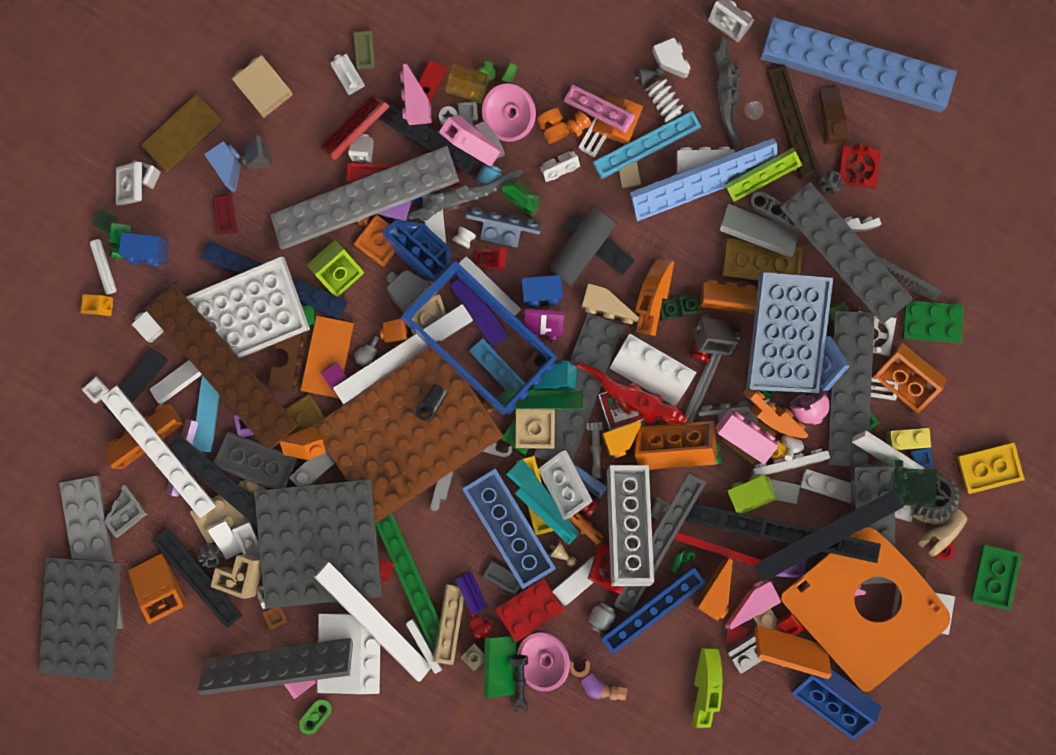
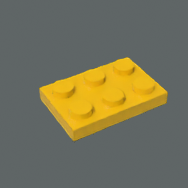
M1015 443L957 457L967 494L1025 480Z

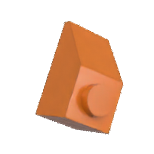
M401 319L383 323V328H380L381 339H384L386 344L405 342L409 339L408 326Z
M313 426L290 434L280 442L282 453L285 456L309 460L326 453L323 440L317 428Z

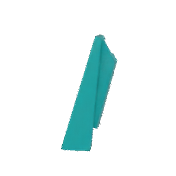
M521 459L506 474L520 487L515 494L569 545L578 536L579 532L569 519H563L553 498L525 461Z

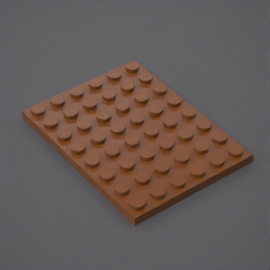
M438 340L436 343L449 354L443 343ZM430 347L313 426L317 428L323 444L348 482L372 480L376 523L504 437L470 384ZM435 383L449 393L436 412L433 421L423 422L416 416V408L422 403ZM429 408L422 410L421 415L423 418L430 415ZM390 460L395 461L401 475H404V481L411 492V495L403 500H400L394 486L390 484V478L383 467V464Z

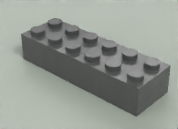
M890 464L850 465L851 512L895 490L894 466ZM894 512L868 527L876 529L895 547ZM872 577L861 584L894 582L884 577Z

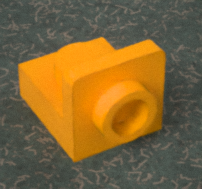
M82 295V314L112 315V297Z

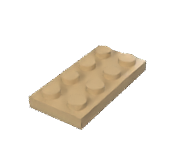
M247 480L238 483L254 498V491L267 490L266 487ZM220 495L212 498L216 507L200 518L194 510L190 511L207 544L215 542L208 531L209 526L224 518L231 529L249 521Z

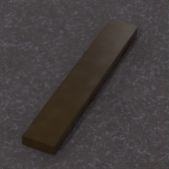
M783 65L767 70L766 73L790 148L795 149L802 166L797 168L800 179L819 174L820 171L786 66Z

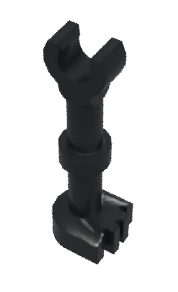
M513 654L510 657V665L517 666V678L515 679L517 698L513 704V711L516 712L517 706L522 705L526 713L528 703L524 697V686H526L524 666L528 664V656Z

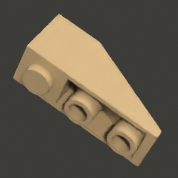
M588 284L582 304L585 312L596 315V312L603 314V317L612 320L617 317L622 319L621 322L632 325L633 322H638L639 317L608 289Z

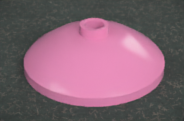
M502 84L494 87L485 97L482 106L483 121L490 126L499 140L511 142L522 139L531 131L536 118V109L533 99L525 89L515 84ZM513 108L516 110L515 115L512 112Z
M545 632L534 633L522 641L517 654L528 656V664L524 666L526 683L539 691H551L561 686L566 680L570 668L569 655L563 643L557 637Z

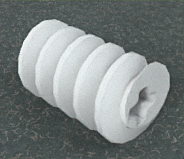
M667 79L657 81L645 90L650 91L649 97H654L652 100L654 104L659 103L656 108L657 110H662L660 115L662 117L667 116L664 120L665 123L678 117L682 113L680 110L684 106L683 104L677 106L676 104L680 99H673L672 97L676 93L668 92L672 86H664L668 81Z

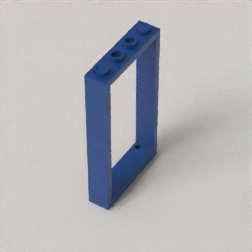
M457 261L401 317V320L502 416L506 412L510 414L517 407L515 402L519 398L523 400L530 393L528 388L532 384L536 386L543 379L541 375L546 370L549 373L556 365L554 361L558 358ZM455 274L546 360L504 406L412 320Z

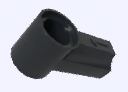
M434 383L422 403L417 406L416 416L423 422L433 421L436 412L449 392ZM429 408L430 415L423 418L421 415L422 410Z

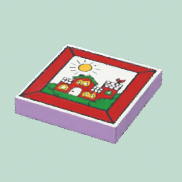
M608 392L598 394L610 431L644 420L640 414L634 411L626 414L619 407L617 400Z

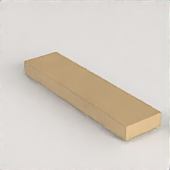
M445 585L433 662L454 664L464 601L458 586Z

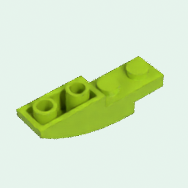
M701 648L694 685L699 688L691 723L695 728L711 727L714 712H720L723 678L721 658L717 648Z

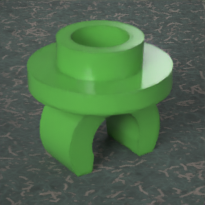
M485 60L484 66L478 68L477 77L479 80L490 82L495 78L496 72L492 67L493 63Z

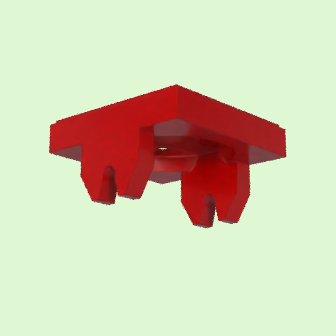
M855 145L854 147L842 146L839 173L841 175L840 179L844 180L843 185L876 189L881 150L872 149L869 145L865 147L862 145ZM857 153L856 161L846 163L851 155ZM864 154L872 160L873 166L866 165L863 161ZM855 163L863 164V172L858 173L854 170ZM845 169L851 170L855 174V178H850ZM865 172H872L868 179H861V175Z
M599 543L587 579L616 594H622L624 586H611V574H608L605 570L606 564H610V557L606 562L601 561L604 555L610 554V546ZM599 567L602 569V573L604 574L603 578L600 575Z

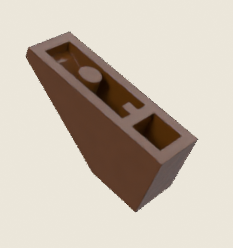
M839 87L820 88L819 94L825 145L844 143L848 139V130Z

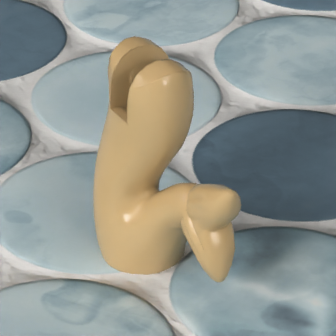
M958 508L953 515L950 514L948 519L943 517L941 522L937 518H935L934 522H931L928 517L924 521L923 515L919 517L916 516V513L912 515L913 518L919 521L940 526L927 531L918 543L923 548L930 540L935 542L936 545L928 553L932 557L944 550L956 538L967 522L966 515Z

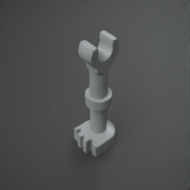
M602 422L587 423V430L592 431V477L595 479H602L600 451H602V446H600V431L603 429Z

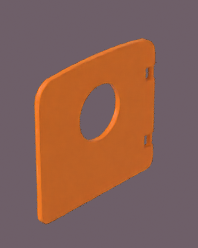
M866 527L849 537L880 543L881 548L877 563L827 554L803 574L800 579L784 590L781 594V600L862 691L869 692L945 631L951 619L948 609L912 564L876 529ZM872 577L890 579L898 586L901 592V604L898 611L891 618L884 621L868 620L855 607L854 597L857 588L862 582ZM806 580L810 585L800 591L797 587Z

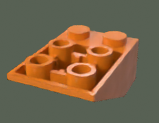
M163 553L128 570L139 606L148 624L189 605Z

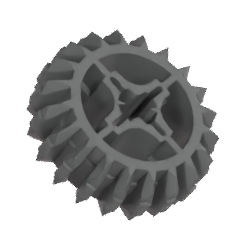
M935 471L931 475L925 472L923 476L918 475L916 479L913 478L911 484L908 485V492L906 493V498H908L907 504L911 505V512L917 511V517L923 515L924 521L928 517L931 522H934L935 518L941 522L943 517L948 519L950 514L953 515L958 508V501L960 500V495H958L959 488H954L956 484L955 482H949V476L943 478L942 473L937 476ZM936 492L935 498H933V500L930 501L931 496H933V493Z

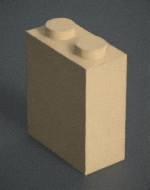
M262 55L259 58H253L249 62V66L238 70L234 75L235 77L232 78L263 118L293 95Z

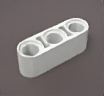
M595 555L552 591L564 606L569 604L593 583L587 578ZM599 567L600 575L602 576V569Z

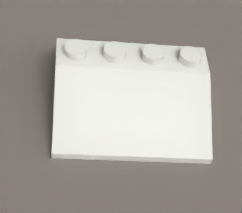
M350 613L318 614V642L351 638L353 650L350 676L317 680V693L379 694L380 643Z

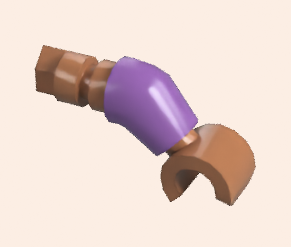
M570 660L569 672L573 676L581 677L580 682L588 696L598 700L600 698L606 699V697L614 701L626 699L628 688L613 685L608 687V684H603V681H599L593 673H589V660L583 662L584 669L581 672L575 671L574 662Z

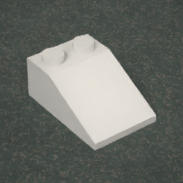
M732 0L716 1L708 21L739 43L754 21L752 15L745 10L742 11L737 8L736 3Z

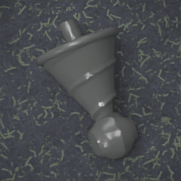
M638 67L634 80L637 79L638 84L643 86L644 83L654 76L657 78L662 77L664 72L661 67L655 68L654 71Z

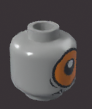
M602 602L600 605H594L587 618L591 623L590 628L599 633L601 630L609 631L616 619L615 610Z

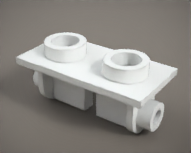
M341 54L334 57L335 60L330 64L348 95L365 87L347 54L343 56Z
M568 151L558 156L559 163H556L554 158L542 163V166L539 168L546 182L555 180L559 176L580 167L578 156L574 151Z

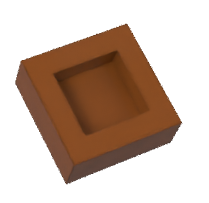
M283 607L271 608L262 613L270 630L289 622Z

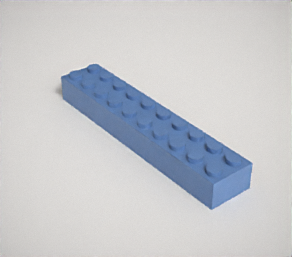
M773 18L770 23L760 60L781 66L785 65L794 70L940 113L947 108L957 71L778 18Z

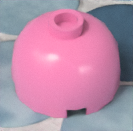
M822 389L819 390V393H812L807 396L804 392L790 402V408L795 418L802 423H812V425L821 423L830 407L828 397Z

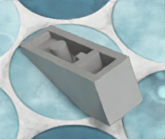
M325 446V454L309 459L289 477L297 487L313 485L336 464Z

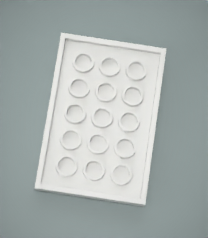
M284 257L274 259L187 296L189 301L240 358L310 330Z

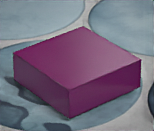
M338 363L321 373L332 390L335 386L348 379Z

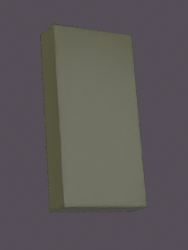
M372 30L353 32L357 71L376 69Z

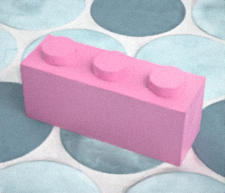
M728 409L715 427L719 435L763 464L767 462L778 448L774 435L768 431L766 433L762 432L759 425L753 421L747 422L745 416L738 411L733 412Z

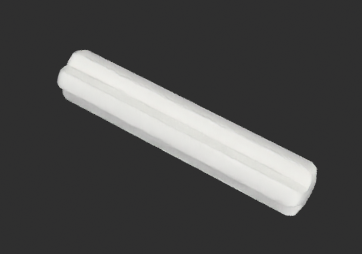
M100 239L90 242V246L105 293L113 294L117 289Z

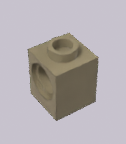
M474 642L460 658L475 671L484 662L485 651Z

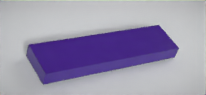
M460 278L450 284V287L492 347H495L509 337L486 303Z

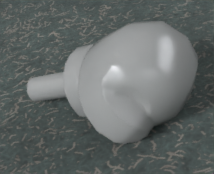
M377 336L374 337L370 346L365 344L364 347H360L355 352V360L359 366L365 368L373 362L377 352L374 348L379 339Z

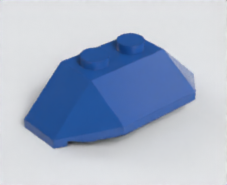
M395 220L382 231V234L395 253L423 279L435 282L450 267V247L424 223Z

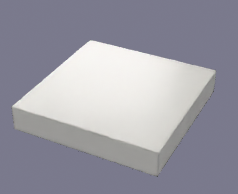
M133 162L116 167V205L123 206L142 201V163Z

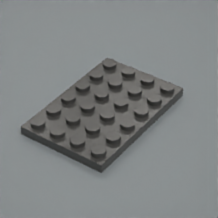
M46 557L39 658L40 674L107 681L114 680L121 563Z

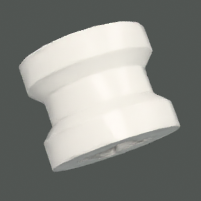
M447 106L440 110L439 120L442 126L448 117H451V115L457 116V111L453 107Z
M459 227L457 236H454L452 240L460 246L469 249L470 242L475 239L476 235L463 227Z

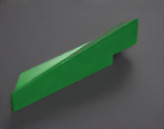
M505 390L497 400L504 406L518 390ZM529 390L530 393L523 400L519 398L515 402L517 407L514 409L583 410V391L564 393V391ZM489 405L490 410H496L492 405Z

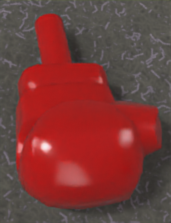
M467 609L472 618L469 624L473 637L476 640L488 637L492 628L489 620H482V617L476 618V615H472L470 610Z

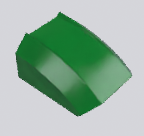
M522 181L508 182L501 188L502 196L530 218H533L541 208L540 195L535 194Z

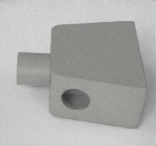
M404 271L399 276L392 272L386 278V281L390 283L387 287L389 295L403 313L431 286L430 283L409 271Z

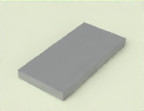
M730 204L727 205L720 227L722 232L790 258L794 254L799 233L775 221Z

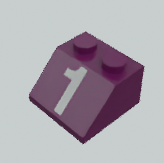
M525 309V327L538 339L539 337H547L549 341H558V338L563 337L564 311Z

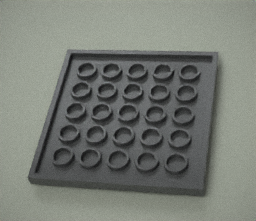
M371 479L254 491L265 609L336 602L337 600L313 577L326 562H329L365 599L383 596Z

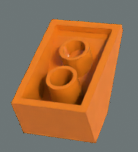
M725 556L694 604L698 609L717 621L719 618L723 619L728 612L726 607L729 603L733 560Z

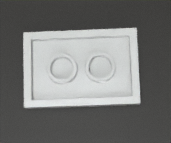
M566 450L561 451L538 469L564 520L569 519L593 502Z

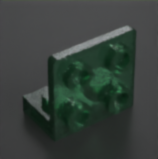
M895 460L893 490L897 493L904 506H935L937 470L908 469V467H904L903 460Z

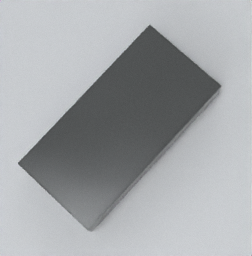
M491 560L482 575L483 578L516 596L521 587L512 571Z

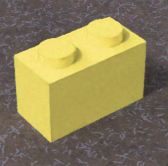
M929 428L888 431L886 432V443L896 450L931 447Z

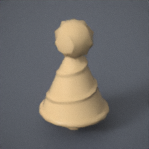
M561 541L556 546L550 545V548L553 550L550 552L549 557L566 560L567 565L570 567L576 565V558L569 557Z

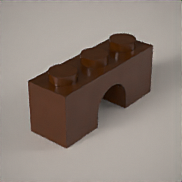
M303 333L276 343L275 348L285 350L288 353L289 360L283 367H271L268 386L294 390V387L298 386L299 375H297L298 367L301 368L303 360L300 353L301 349L305 348L306 343Z

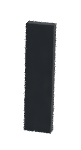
M152 348L119 388L133 403L166 365L168 360ZM105 404L103 408L116 418V416Z

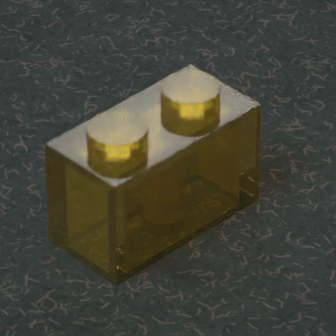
M454 64L448 75L446 93L482 104L487 93L490 75Z

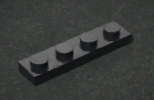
M575 213L563 229L572 235L583 218ZM608 238L596 253L600 259L622 276L635 261Z

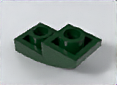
M697 294L662 301L659 315L660 321L700 313Z

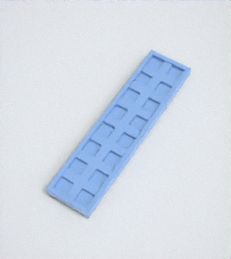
M775 139L762 141L754 146L744 148L733 154H728L725 157L630 192L636 220H642L726 188L725 184L777 157V143Z

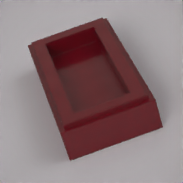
M232 195L212 197L217 234L237 233Z

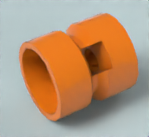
M558 108L549 110L536 119L540 128L545 130L543 134L548 144L561 140L570 133L566 123L562 122L563 117Z

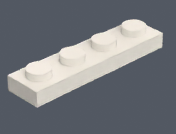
M822 449L811 451V455L804 456L803 453L794 455L791 461H785V458L774 460L772 465L767 466L766 463L757 464L751 473L752 476L757 474L765 476L830 459L828 451L823 452Z

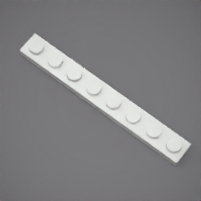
M118 385L101 396V400L200 518L216 507L214 501Z

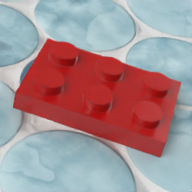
M544 578L495 609V612L515 643L564 611Z

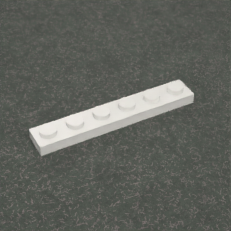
M805 469L800 488L851 503V484L849 482ZM900 499L904 508L895 512V518L912 522V515L915 511L911 512V505H908L906 500Z

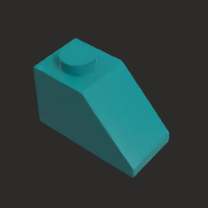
M558 361V364L549 373L547 371L543 373V379L536 386L533 385L534 390H576L577 367L570 364L569 361Z

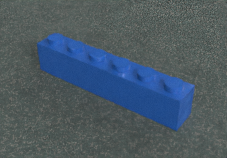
M690 567L609 631L600 636L601 640L614 655L705 585L706 582L694 567Z

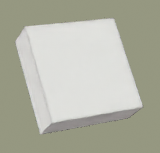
M95 377L82 391L97 404L101 400V396L108 392L109 389L98 377Z

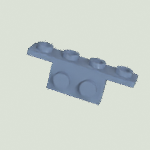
M477 207L468 208L465 216L468 219L484 222L481 240L516 248L519 244L521 231L540 234L542 224L535 220L526 221L521 220L517 216H503L499 212H486Z

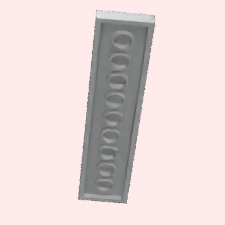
M446 146L270 215L279 247L284 250L460 181L450 151Z

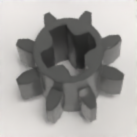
M833 170L823 173L819 181L823 192L827 194L839 193L844 183V180L840 179V173Z
M210 543L203 545L200 548L201 553L197 554L198 561L202 563V566L209 568L220 563L219 558L223 557L218 546Z

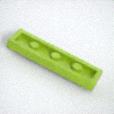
M791 148L730 181L725 186L735 202L802 166L795 149Z

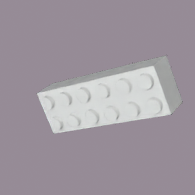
M610 465L607 470L611 586H651L654 583L649 465Z

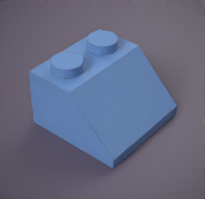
M223 141L204 155L226 187L235 192L241 169V163L238 159L241 157L231 144L227 146Z

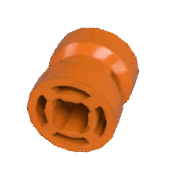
M579 110L573 119H569L566 122V125L576 137H579L582 134V130L591 126L592 123Z

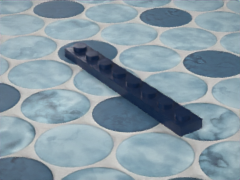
M208 241L200 256L202 260L236 275L263 265L212 241ZM291 277L300 303L338 320L341 319L348 301Z

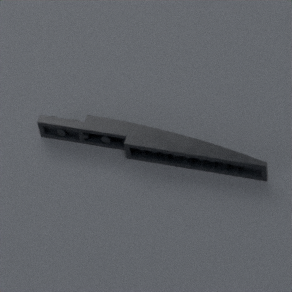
M694 503L684 520L690 523L788 545L817 531L812 528ZM847 537L821 552L877 563L881 544Z

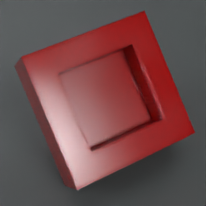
M790 611L784 613L781 619L776 621V627L783 633L794 636L804 630V626Z

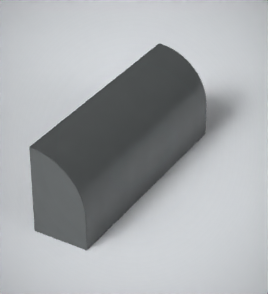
M593 205L550 264V269L555 274L561 275V278L568 284L573 285L618 222L596 205Z

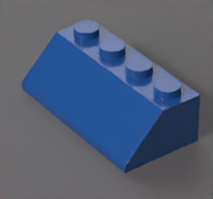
M831 669L832 675L829 679L805 673L791 694L852 740H855L876 723L882 706Z

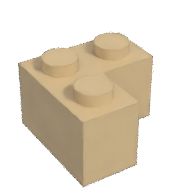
M251 554L237 555L233 568L228 566L215 568L211 587L242 599L255 597L262 573L260 558Z

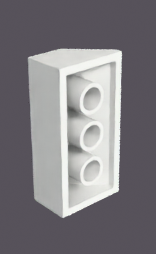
M631 334L626 338L609 368L652 394L661 395L664 401L674 406L677 405L696 374L692 369Z

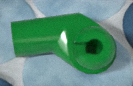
M683 550L676 553L670 571L679 574L682 564L689 561L692 562L695 559V554L691 550Z

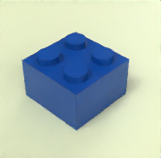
M121 233L119 256L124 258V261L129 262V264L141 265V262H144V264H148L151 267H160V264L166 265L169 242L158 236Z
M561 275L522 278L524 306H528L530 309L539 308L540 304L554 307L559 306V303L562 302Z

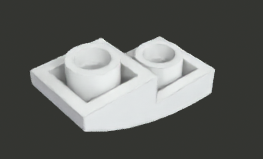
M852 217L843 219L854 232L867 231L882 225L879 218H866L861 221L862 224L858 217L852 219Z

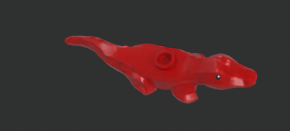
M583 363L576 364V367L592 374L603 388L617 400L619 407L626 414L634 411L640 414L648 423L654 422L656 417H660L670 424H687L688 417L676 406L663 404L661 395L648 394L641 391V387L638 384H618L594 367Z

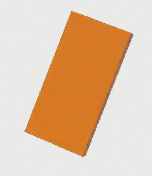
M316 316L301 391L339 398L321 373L336 363L345 372L354 323Z
M760 625L755 627L758 659L826 679L831 677L828 653L819 643Z

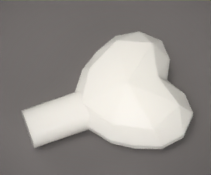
M786 434L782 436V443L786 447L785 460L791 461L794 454L804 450V444L801 440L795 439L792 436Z

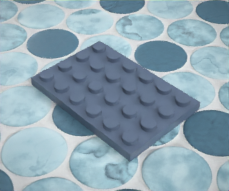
M760 272L747 389L819 393L833 278Z

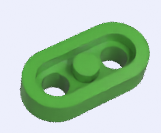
M327 699L317 700L300 720V730L308 735L315 733L331 714V703ZM324 705L326 707V711H320L319 706ZM308 720H311L313 722L312 727H309L307 725Z

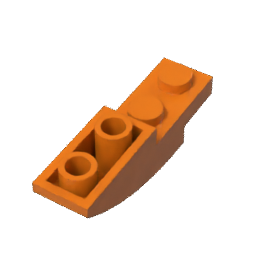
M657 259L647 274L635 309V313H639L637 333L656 335L662 299L668 298L674 261Z
M746 389L743 392L755 404L750 411L765 424L789 436L807 438L809 436L804 431L806 427L799 420L794 421L792 419L794 415L787 408L783 410L779 406L774 407L769 401L765 403L763 400L765 396L758 390Z

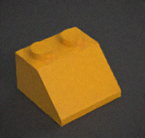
M640 421L602 434L609 456L613 455L614 458L626 455L625 451L630 449L641 426Z

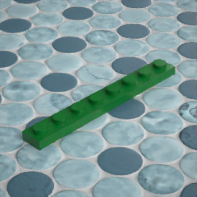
M391 513L376 523V526L433 653L435 652L440 619L394 515Z

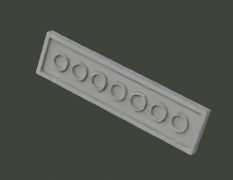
M99 476L59 483L72 559L114 562L108 527L104 523L106 513ZM120 596L117 629L125 628Z

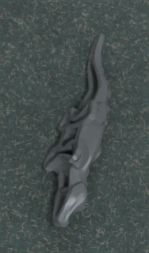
M721 37L718 48L713 52L719 70V79L716 80V87L719 90V110L721 111V120L724 123L725 131L728 132L729 139L732 142V148L735 149V152H738L741 148L734 124L735 107L741 103V92L738 90L741 69L740 67L734 68L730 61L727 40Z
M519 169L508 173L487 185L471 187L468 184L449 192L444 191L430 196L431 203L426 207L410 212L408 219L418 218L421 221H427L444 208L448 207L449 211L460 208L459 204L474 199L477 200L498 190L499 187L505 185L508 181L519 177L523 170Z

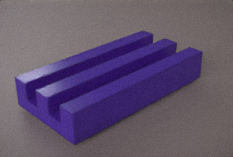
M472 572L456 579L472 615L488 607Z

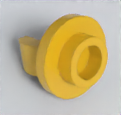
M781 440L776 441L778 448L771 455V458L774 460L784 458L786 455V447Z

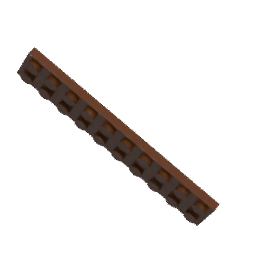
M174 283L145 308L268 451L272 450L299 426Z

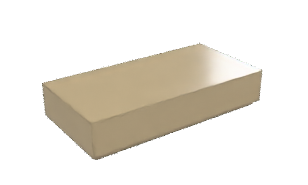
M637 161L619 170L622 189L641 185Z

